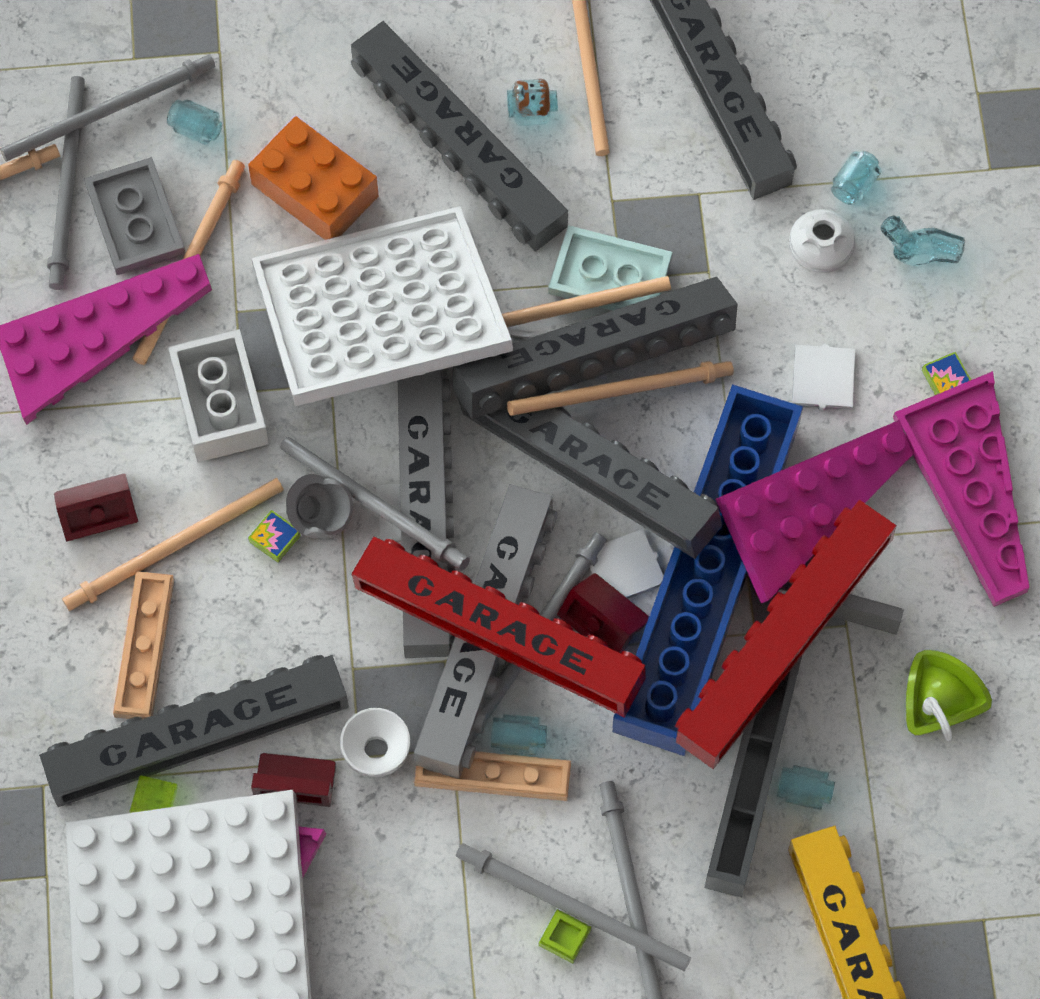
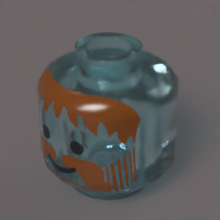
M545 79L515 81L512 89L507 90L508 118H514V121L519 126L547 124L551 119V112L558 111L557 90H550L549 84Z

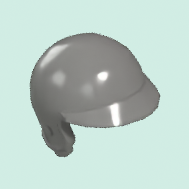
M309 474L299 478L288 491L286 513L291 525L301 536L313 539L331 538L346 529L352 518L354 507L352 495L349 489L340 481L332 478L328 479L321 475Z

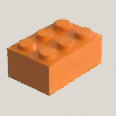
M297 116L248 164L251 184L324 240L341 236L379 197L376 175Z

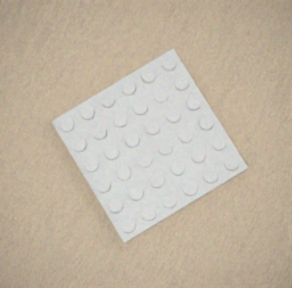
M461 206L252 258L254 271L295 406L313 403L342 394H349L354 391L388 384L393 381L513 351L512 339Z
M293 790L66 822L74 999H311L296 793Z

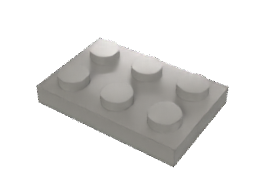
M152 157L84 178L116 275L185 254L184 245Z

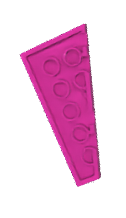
M196 254L0 325V350L26 425L36 419V414L50 403L54 406L65 398L63 394L76 384L87 382L131 350L129 346L145 335L147 338L157 331L156 326L171 315H179L212 291L200 255Z
M992 371L894 412L893 419L894 421H900L914 453V459L992 605L995 607L1026 594L1030 587L1023 546L1020 543L1017 525L1018 516L1017 510L1014 508L1013 487L1005 439L1002 436L1000 425V410L998 401H996L995 380Z
M899 420L715 499L761 604L769 601L791 578L798 566L802 563L805 564L813 556L811 554L812 550L823 535L829 538L837 528L834 526V523L845 507L852 509L859 500L866 503L914 454Z

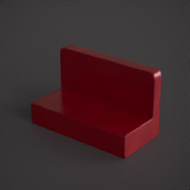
M119 474L54 493L56 509L66 542L138 522L126 474Z
M593 573L571 589L557 613V616L572 626L579 634L585 637L587 635H594L606 642L608 648L619 653L625 651L633 636L647 625L649 616L596 573Z
M262 753L259 758L258 771L253 773L252 793L253 795L293 790L296 793L298 804L330 807L336 763L333 760Z

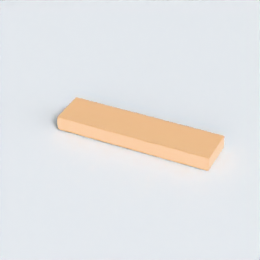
M136 571L113 715L115 718L130 719L142 717V719L153 716L175 580L173 575Z
M475 751L470 769L463 768L460 779L416 766L414 785L416 787L567 801L571 761Z

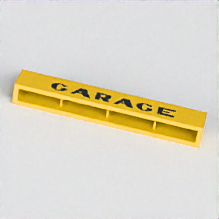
M831 826L791 839L788 851L842 998L906 999L901 983L899 981L894 982L889 967H892L893 964L890 952L886 944H879L875 931L879 930L876 915L871 907L866 909L861 894H865L861 875L858 871L852 872L848 858H851L852 855L845 835L839 836L836 826Z

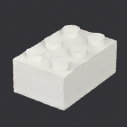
M240 329L168 347L197 463L269 445L267 430Z

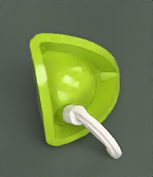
M924 650L915 655L908 676L906 691L907 728L914 735H923L942 729L946 740L951 741L952 731L950 726L986 712L992 706V698L981 678L965 663L940 651Z

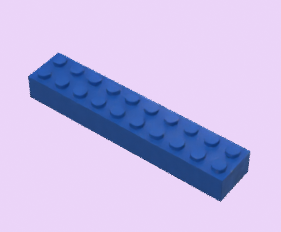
M732 384L694 493L699 496L705 494L716 502L715 499L784 470L800 424L803 406ZM720 509L722 527L695 559L674 546L636 656L645 665L646 679L625 718L616 713L613 717V733L685 756L687 750L676 743L678 730L675 727L676 722L687 708L694 710L701 701L698 697L699 693L713 676L748 575Z

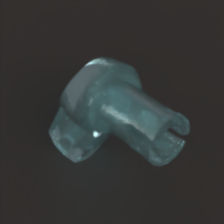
M895 215L885 219L881 225L882 233L894 246L893 254L895 258L906 265L918 266L934 261L958 263L963 255L965 248L964 237L937 228H923L910 232L900 216L896 217Z

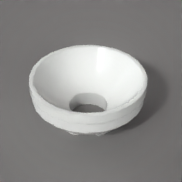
M817 209L803 214L796 220L789 236V248L796 262L802 267L815 272H830L842 267L850 259L855 244L854 233L849 222L840 214L826 209ZM820 224H825L833 229L834 235L828 240H821L814 235L813 229Z
M368 708L354 714L346 722L340 736V748L345 761L355 772L371 778L384 777L397 771L405 762L410 749V735L406 724L397 714L387 709ZM379 739L387 744L388 750L383 757L373 759L365 753V746L371 740Z

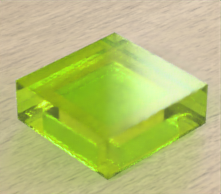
M140 775L129 812L134 813L173 807L178 785Z

